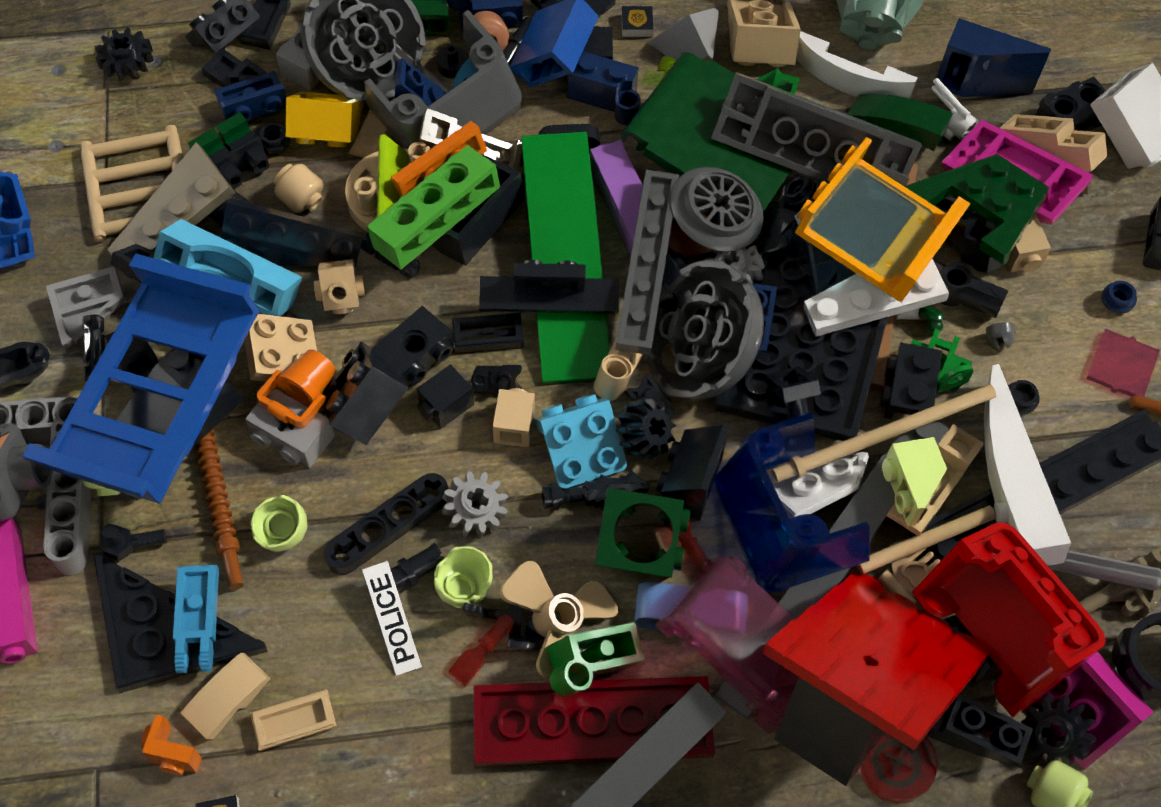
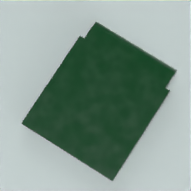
M682 52L622 132V141L625 142L629 136L633 137L638 142L636 146L637 151L644 150V156L672 174H679V178L684 173L699 167H715L727 170L743 179L753 189L764 212L792 169L711 139L723 101L726 98L735 74L712 59L706 63L692 53Z

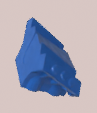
M9 171L0 172L1 269L35 258L33 237L30 231L31 218L18 176Z

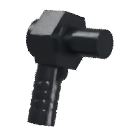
M108 524L103 527L102 534H100L101 551L104 556L121 561L131 554L134 549L166 544L165 529L132 534L129 529Z

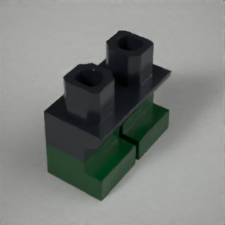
M240 112L215 126L217 133L212 128L187 143L189 150L196 142L204 149L233 190L242 185L244 181L242 171L250 167L255 174H260L270 166L267 155L264 152L261 137L253 133L248 127L247 120Z

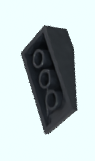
M173 348L155 365L147 378L189 390L205 358ZM226 380L193 447L244 400L242 395L228 380ZM138 389L116 421L165 435L182 401ZM131 496V497H132L133 499H135L136 501H137L138 499H140V498Z

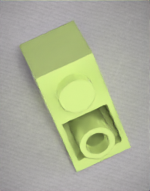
M934 437L894 443L882 462L884 478L886 481H890L895 493L896 509L900 514H903L908 527L916 525L947 470Z

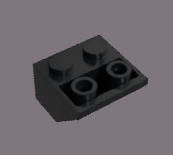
M361 341L356 349L348 351L342 361L341 370L335 378L332 377L322 393L326 396V402L323 406L330 425L367 445L405 394L408 386L403 376Z

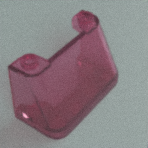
M732 555L728 558L718 556L659 619L655 626L668 638L674 633L681 639L685 637L686 640L682 645L686 649L692 647L748 701L745 704L746 707L750 710L758 708L759 715L754 721L768 734L775 733L779 728L799 677L762 654L765 644L791 620L795 619L746 573V566L738 558Z

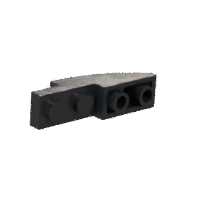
M959 694L926 736L985 758L1019 766L1021 765L1033 728Z

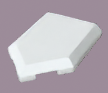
M868 452L852 453V456H845L806 471V476L797 478V476L778 483L775 481L773 474H770L758 480L757 485L762 495L794 523L857 491L860 487L869 455Z

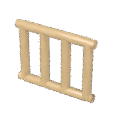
M168 125L165 127V131L97 144H92L90 141L80 143L94 241L103 242L106 240V236L121 233L134 218L130 217L105 222L103 209L148 201L160 186L154 185L101 196L99 183L170 169L173 171L183 159L179 134L175 125ZM167 144L169 156L98 170L96 168L95 157Z

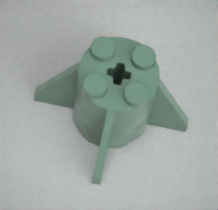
M836 0L841 16L840 31L859 42V47L865 50H874L877 48V45L898 43L902 40L904 28L922 7L923 0Z

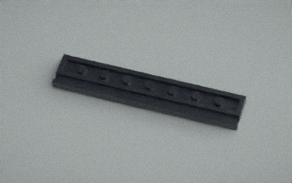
M1147 409L1039 463L1060 515L1161 462V427L1156 421L1153 422L1149 418V411ZM992 489L934 517L922 533L990 505L994 509L995 501ZM996 519L927 547L921 554L925 556L928 552H933L934 556L927 562L929 565L936 559L941 561L961 539L997 523ZM910 531V533H909V537H910V538L916 536V534H914V533H912V532Z

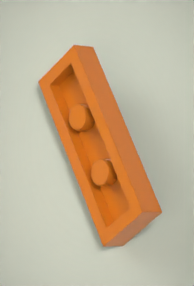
M472 121L468 122L391 176L399 197L401 198L409 193L426 176L435 172L452 155L457 154L465 146L469 145L481 155L487 152L479 126Z

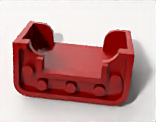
M995 523L961 539L911 592L927 613L941 618L954 613L971 635L990 652L989 657L1003 673L994 682V693L998 702L1012 718L1028 708L1105 645L1106 638L1104 632L1097 622L1025 538L1007 523Z

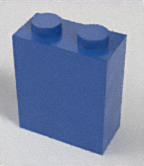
M563 0L536 11L510 64L511 70L530 88L573 73L598 19V15L584 0Z

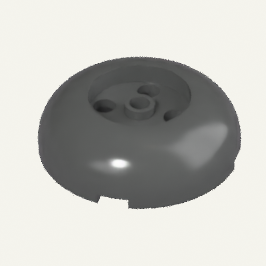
M309 0L303 14L301 39L306 59L320 81L342 97L367 102L364 82L369 78L387 99L395 96L397 64L394 62L393 54L396 51V44L413 58L414 62L411 65L419 71L422 64L420 63L423 47H425V32L420 15L411 0ZM357 15L365 17L368 22L359 24ZM334 27L342 31L343 38L335 34ZM378 42L384 47L381 54L376 53L373 48ZM353 56L358 58L360 62L359 68L354 66Z
M715 260L692 263L681 269V275L670 285H663L659 304L662 301L664 303L667 298H672L673 292L678 297L690 290L694 296L686 301L681 310L677 308L675 312H668L664 316L663 314L666 309L658 305L651 355H642L643 362L649 365L652 374L651 378L659 389L671 396L685 400L712 398L733 387L742 379L753 364L762 342L764 315L761 300L755 287L739 270ZM669 343H672V354L677 358L675 369L678 374L669 372L662 364V350Z

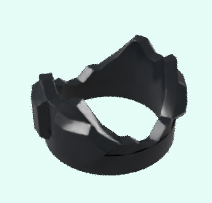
M1161 612L1144 617L1133 628L1122 630L1112 649V661L1117 667L1118 674L1143 700L1158 699L1161 701V683L1146 672L1137 654V641L1140 633L1152 626H1161Z

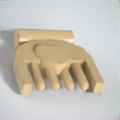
M925 548L908 557L891 562L893 575L887 570L877 580L888 592L900 594L916 604L918 601L911 592L937 566L940 560L936 559L927 567L926 563L934 556L933 552H928L919 561H913L926 550Z

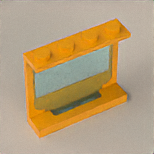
M866 137L858 148L854 145L851 146L842 160L844 166L837 163L827 179L830 183L828 184L823 181L812 197L815 201L812 202L808 199L797 215L801 222L795 233L902 303L970 203L959 196L947 213L941 211L862 160L872 142L871 139Z

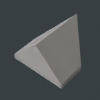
M712 8L690 14L648 41L647 44L673 61H676L682 52H689L707 63L710 59H713L719 11Z

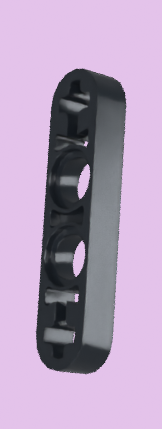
M428 473L421 476L332 539L324 550V557L329 569L339 575L353 572L441 509L447 503L442 498L445 490L448 489V483L445 478L436 473ZM429 486L433 490L438 488L439 495L437 497H434L432 494L426 496V488ZM413 496H416L418 502L421 500L423 508L419 509ZM400 505H407L413 510L412 516L403 521L396 520L392 513ZM371 526H376L383 530V535L378 541L368 542L362 538L363 532ZM352 539H357V543L363 551L359 552L357 546L354 547ZM339 550L343 553L348 552L349 559L343 562L342 559L336 558L335 553Z

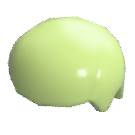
M279 495L263 501L255 508L250 521L253 539L263 548L274 552L293 549L303 540L308 529L307 516L303 507L297 501L285 495Z
M472 546L452 548L448 555L437 564L434 573L435 591L443 602L456 608H462L465 602L477 605L488 594L493 579L492 563L484 552Z

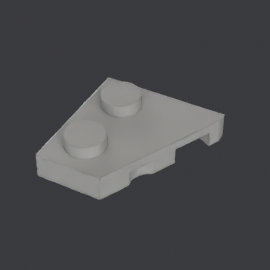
M115 267L46 286L60 340L65 350L71 349L83 338V334H86V331H83L82 319L85 315L96 314L102 316L105 320L126 302Z

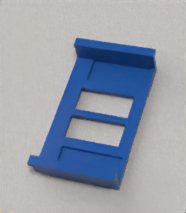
M135 254L129 266L142 283L50 449L29 443L22 457L25 460L41 464L46 469L161 504L185 455H188L232 371L237 361L236 356L259 313V309L249 295L252 288L250 284ZM134 337L205 357L189 390L117 369ZM114 381L182 401L166 434L162 435L93 414L109 382Z

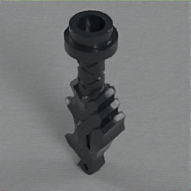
M630 469V472L622 478H612L600 474L596 481L586 480L582 487L560 489L556 483L549 484L548 487H542V502L544 509H551L552 511H558L562 503L584 501L587 506L593 505L595 508L601 506L604 509L607 488L644 494L649 490V486L645 479L641 480Z

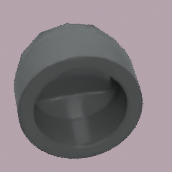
M996 323L985 329L989 345L994 349L1001 350V344L1005 343L1007 348H1010L1015 341L1013 323Z

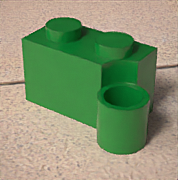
M635 622L568 635L547 646L552 668L554 669L550 676V685L553 691L562 697H569L587 689L595 676L622 671L645 661Z

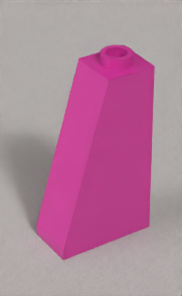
M13 518L0 521V663L5 664L17 663L24 660L27 655L38 653L22 530Z

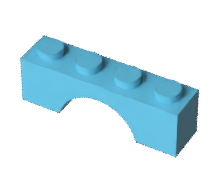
M182 219L160 231L153 257L161 261L250 284L252 288L249 295L259 309V313L265 315L281 316L294 306L302 279L301 276Z

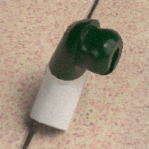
M931 306L895 315L896 320H925L924 329L927 332H934L935 328L943 330V320H945V317L941 311Z

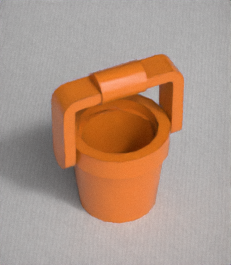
M309 349L288 369L283 371L276 370L257 392L258 403L262 408L266 409L268 414L280 421L288 422L297 428H304L325 404L326 396L322 393L334 376L336 369L332 362L323 354ZM277 385L284 394L308 407L301 417L277 401L267 398Z

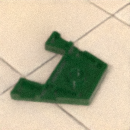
M998 154L906 186L907 189L934 206L950 195L956 199L960 196L969 202V208L998 226L981 239L979 249L1002 265L1007 263L1011 251L1016 243H1019L1022 233L1027 225L1031 224L1047 198L1049 190L1047 185Z

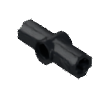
M933 260L949 292L947 301L941 302L942 304L947 306L962 304L993 318L997 317L1009 290L973 276L970 268L962 263L955 262L946 265Z

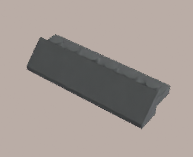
M737 72L723 101L711 139L821 181V169L827 168L828 175H830L837 163L844 166L842 160L851 146L854 145L858 148L865 138L868 137L872 142L862 160L904 187L907 186L910 179L908 175L922 146L918 141ZM853 171L850 176L859 175L860 173ZM864 176L867 198L882 204L898 206L899 198Z

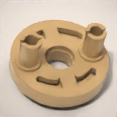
M424 142L412 143L409 149L403 148L409 156V164L430 150L429 146L426 147ZM378 151L366 156L354 166L345 186V195L350 215L356 224L366 232H368L367 226L377 217Z

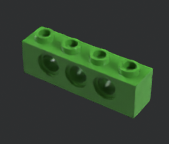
M469 145L465 146L367 226L373 248L402 270L500 188L496 164Z

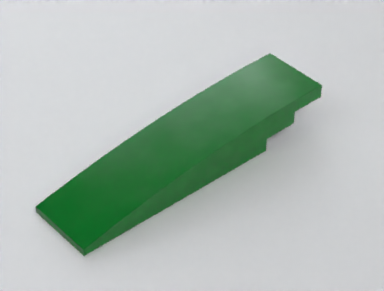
M587 132L521 136L531 260H538L543 264H557L560 261L566 260L574 261L578 264L586 265V278L603 279ZM536 312L542 385L594 382L602 360L610 352L606 314Z

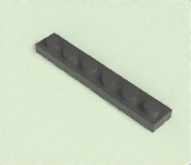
M646 170L615 350L651 355L673 218L671 193L674 184L679 179V174Z

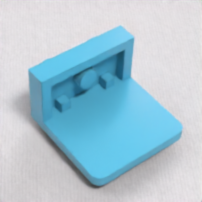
M596 394L583 396L575 399V406L563 409L562 404L550 406L541 410L542 416L534 418L537 432L544 435L556 481L560 487L569 488L582 484L586 480L598 479L600 474L608 476L621 472L627 467L623 447L619 445L621 441L619 433L615 431L617 426L608 399H597Z

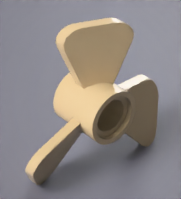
M526 561L520 564L504 581L499 591L503 601L533 612L532 621L536 631L541 636L546 637L537 658L536 667L538 673L550 679L554 669L552 668L547 646L564 638V634L579 628L583 619H609L618 613L617 604L606 588L597 581L585 583L574 595L562 593L553 596L541 568L534 561ZM555 609L561 615V623L555 617Z

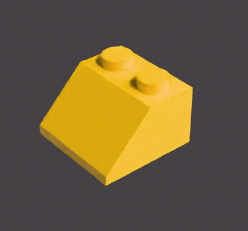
M304 91L286 97V137L295 138V143L315 144V140L328 141L327 145L331 147H347V143H351L357 137L364 102H360L359 99L350 100L338 94Z

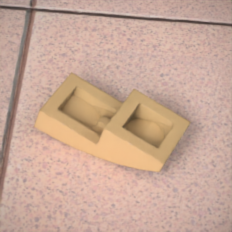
M240 653L194 696L181 711V714L206 739H214L238 709H246L270 680V677L245 653Z

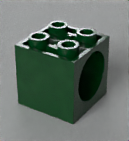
M607 488L595 565L672 578L673 570L681 571L684 548L677 547L679 532L687 533L690 510L683 509L684 500ZM650 506L661 511L658 515L666 527L671 524L672 541L667 552L662 548L651 556L654 561L648 563H640L626 557L629 552L621 541L619 543L616 542V527L620 518L626 519L636 512L634 507Z

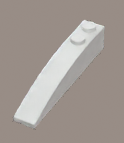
M992 365L987 385L991 384L994 387L996 397L985 401L984 448L988 478L995 501L996 522L1007 523L1014 527L1047 565L1064 563L1071 546V541L1000 365Z

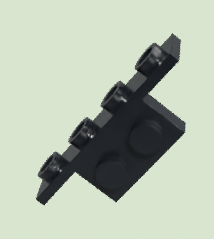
M526 260L522 263H515L514 277L480 276L479 311L619 314V279L586 278V265L578 264L574 261L566 260L560 261L557 264H543L538 260Z

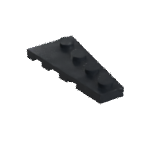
M229 198L226 205L221 238L278 266L319 267V263L354 259V266L356 268L364 233Z

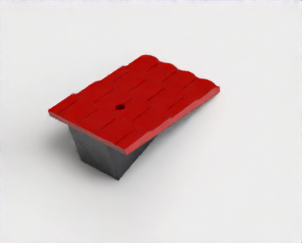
M855 571L840 585L837 584L815 605H811L798 618L791 620L765 644L762 654L799 677L774 739L830 777L847 786L885 732L914 750L986 662L990 652L975 638L953 631L951 626L943 619L918 610V607L908 598L894 592H888L875 578Z

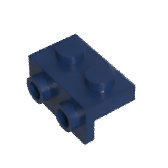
M275 71L214 90L225 120L240 112L248 122L251 119L277 113L286 108V91Z

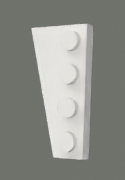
M932 259L902 303L863 277L855 274L804 301V311L816 337L947 301L949 292ZM874 264V265H872V266H870V267H868V268H871V269H872V268L875 267L876 264Z

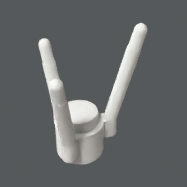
M935 78L933 80L935 85L931 88L932 91L953 113L944 136L949 141L954 136L963 140L977 125L978 120L960 104L938 78Z

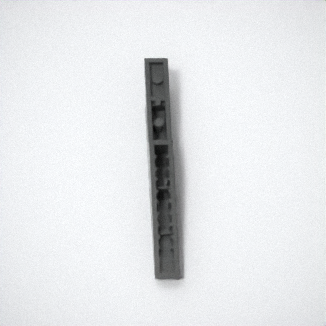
M934 421L899 435L894 443L934 437L938 445L949 428L938 421ZM887 453L881 457L716 693L715 697L745 719L749 718L784 668L762 654L765 644L791 620L798 618L811 605H815L837 584L840 585L848 577L856 565V560L862 557L872 539L888 518L886 515L895 504V493L890 481L888 482L884 478L882 471V462L886 458Z

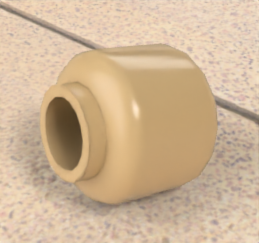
M287 164L274 178L273 183L276 185L274 189L275 196L295 213H301L306 209L312 212L320 205L324 198L321 195L323 181L304 164H296L294 166Z

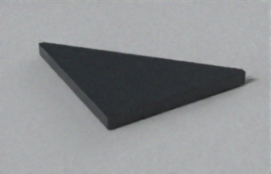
M99 553L94 554L116 690L119 693H124L201 671L199 666L200 643L188 644L189 666L187 672L176 673L173 627L176 594L156 586L148 579L113 563ZM217 617L216 641L213 642V667L229 663L240 653H245L248 657L268 652L265 642L251 637L234 625Z

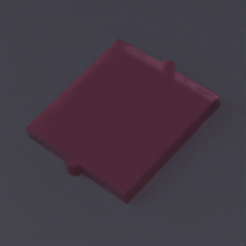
M1105 329L1086 379L1110 388L1112 393L1118 391L1130 397H1144L1160 350L1136 341V338L1133 336L1128 338Z

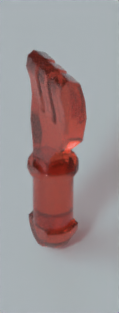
M689 521L687 533L679 532L678 540L682 544L681 548H684L695 565L696 572L707 576L711 574L713 564L710 559L708 560L698 544L697 537H692L691 523ZM669 524L668 527L672 532L671 524Z
M508 614L499 616L496 619V623L484 637L478 640L479 645L476 648L466 650L452 665L448 673L453 677L455 676L457 681H461L464 687H467L484 666L485 657L488 652L492 653L494 651L493 648L504 635L511 631L514 624L513 618Z

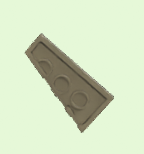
M197 142L107 249L111 255L115 251L134 244L155 252L161 230L180 219L196 225L235 194L232 187Z

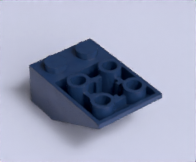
M959 18L947 45L936 78L952 94L961 97L1032 94L1051 52V48Z

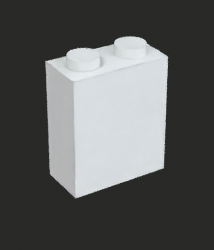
M1151 63L1127 72L1090 104L1128 169L1138 166L1148 168L1161 160V76L1154 64Z

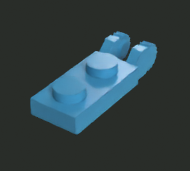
M217 564L178 566L173 627L176 673L187 672L189 666V643H200L199 666L201 672H211L213 668V642L216 641L219 568Z

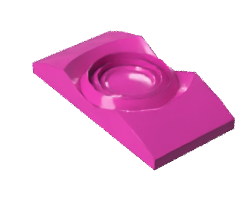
M982 119L942 161V167L949 171L995 154L1000 155L1049 187L1047 198L1036 215L1040 223L1051 225L1093 180V174Z

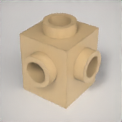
M354 259L319 263V280L314 281L316 301H323L324 311L332 310L333 314H346L352 312L353 307H359V296L365 295L363 276H356ZM335 287H342L344 289L338 290Z

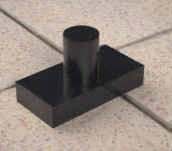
M800 366L765 374L767 388L785 402L788 420H800L809 416L806 398L821 394L818 379Z

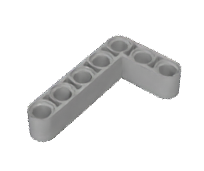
M68 396L0 402V424L13 423L17 425L27 445L29 443L50 444L51 447L78 398ZM37 420H41L39 423L33 425V423ZM52 471L51 481L47 486L44 553L58 572L64 575H74L85 568L89 558L92 489L85 487L80 479ZM76 481L71 487L64 488L69 482ZM74 514L72 519L62 522L66 516ZM69 548H73L70 554H68L65 557H60L63 551Z

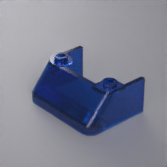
M812 413L754 431L715 477L717 495L756 584L765 591H781L870 560V527L867 522L830 533L825 522L818 516L803 514L789 519L766 471V468L788 462L794 456L803 457L815 453L814 417Z

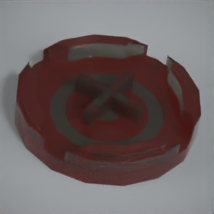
M885 732L860 766V777L867 788L883 800L894 803L912 802L924 795L935 780L939 765L936 749L927 735L913 750Z

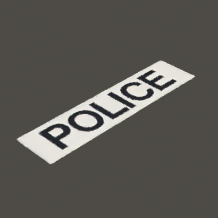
M388 561L362 569L396 676L421 668L420 659Z

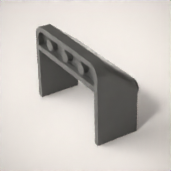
M469 10L463 13V40L471 48L470 61L477 72L434 103L427 106L420 97L409 93L402 94L390 102L370 78L364 82L367 106L405 149H409L412 143L419 142L423 116L427 108L458 119L457 125L462 127L472 121L479 126L481 134L485 135L516 113L521 106V90L501 47Z

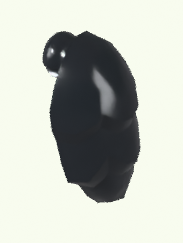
M18 342L0 348V389L15 384H26L39 377L49 365L50 354L48 349L43 344L37 342Z

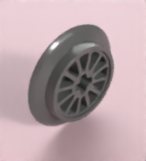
M699 167L684 173L674 184L671 193V208L675 220L680 228L700 245L717 251H736L750 245L760 234L763 226L761 203L753 189L737 175L720 168ZM722 204L724 207L717 208L715 205Z

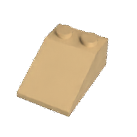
M727 0L729 44L733 62L744 66H752L755 63H768V65L777 68L785 67L786 64L795 65L801 28L790 2L782 0Z

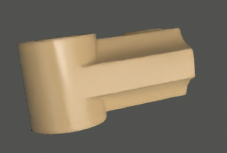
M616 341L608 355L602 360L594 382L596 394L609 401L618 400L623 396L627 384L643 355L615 350Z

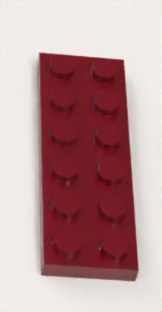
M708 676L594 680L587 689L569 697L557 695L553 691L550 682L473 685L475 767L616 762L697 682L710 694ZM713 728L681 759L713 758L715 755Z

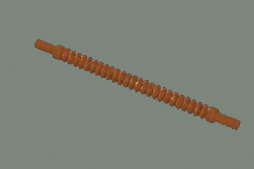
M212 429L195 445L198 448L196 455L200 457L198 464L202 466L200 473L204 475L202 483L206 484L203 489L207 493L205 497L209 503L207 509L212 512L209 518L214 521L211 528L215 531L213 537L217 540L215 543L217 555L222 557L228 588L236 590L244 586L237 557L240 546L238 538L234 537L236 530L231 528L234 525V520L230 518L232 511L228 509L230 502L226 500L228 492L224 491L226 483L223 482L224 474L221 473L223 468L219 463L221 460L220 456L217 454L219 449L215 445L217 440L213 436L215 430Z

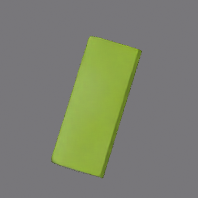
M385 134L379 137L377 216L382 215L400 199L391 176L409 164L407 152Z

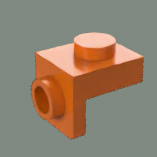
M156 714L152 725H147L141 739L142 753L151 763L160 765L159 769L163 772L182 776L184 771L197 773L202 757L194 747L168 742L172 725L164 716Z

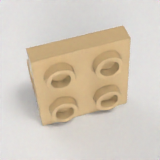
M258 314L244 340L250 380L266 382L276 370L283 371L288 369L307 350L317 351L312 320ZM277 385V386L275 387V389H277V390H279L280 392H282V391L280 390V388L278 387V385Z

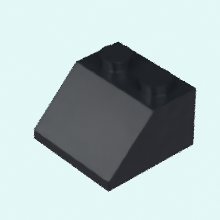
M716 425L686 429L681 441H673L667 459V461L672 462L669 473L662 471L655 492L661 493V497L684 500L683 509L690 510V518L701 521L723 460L730 427Z

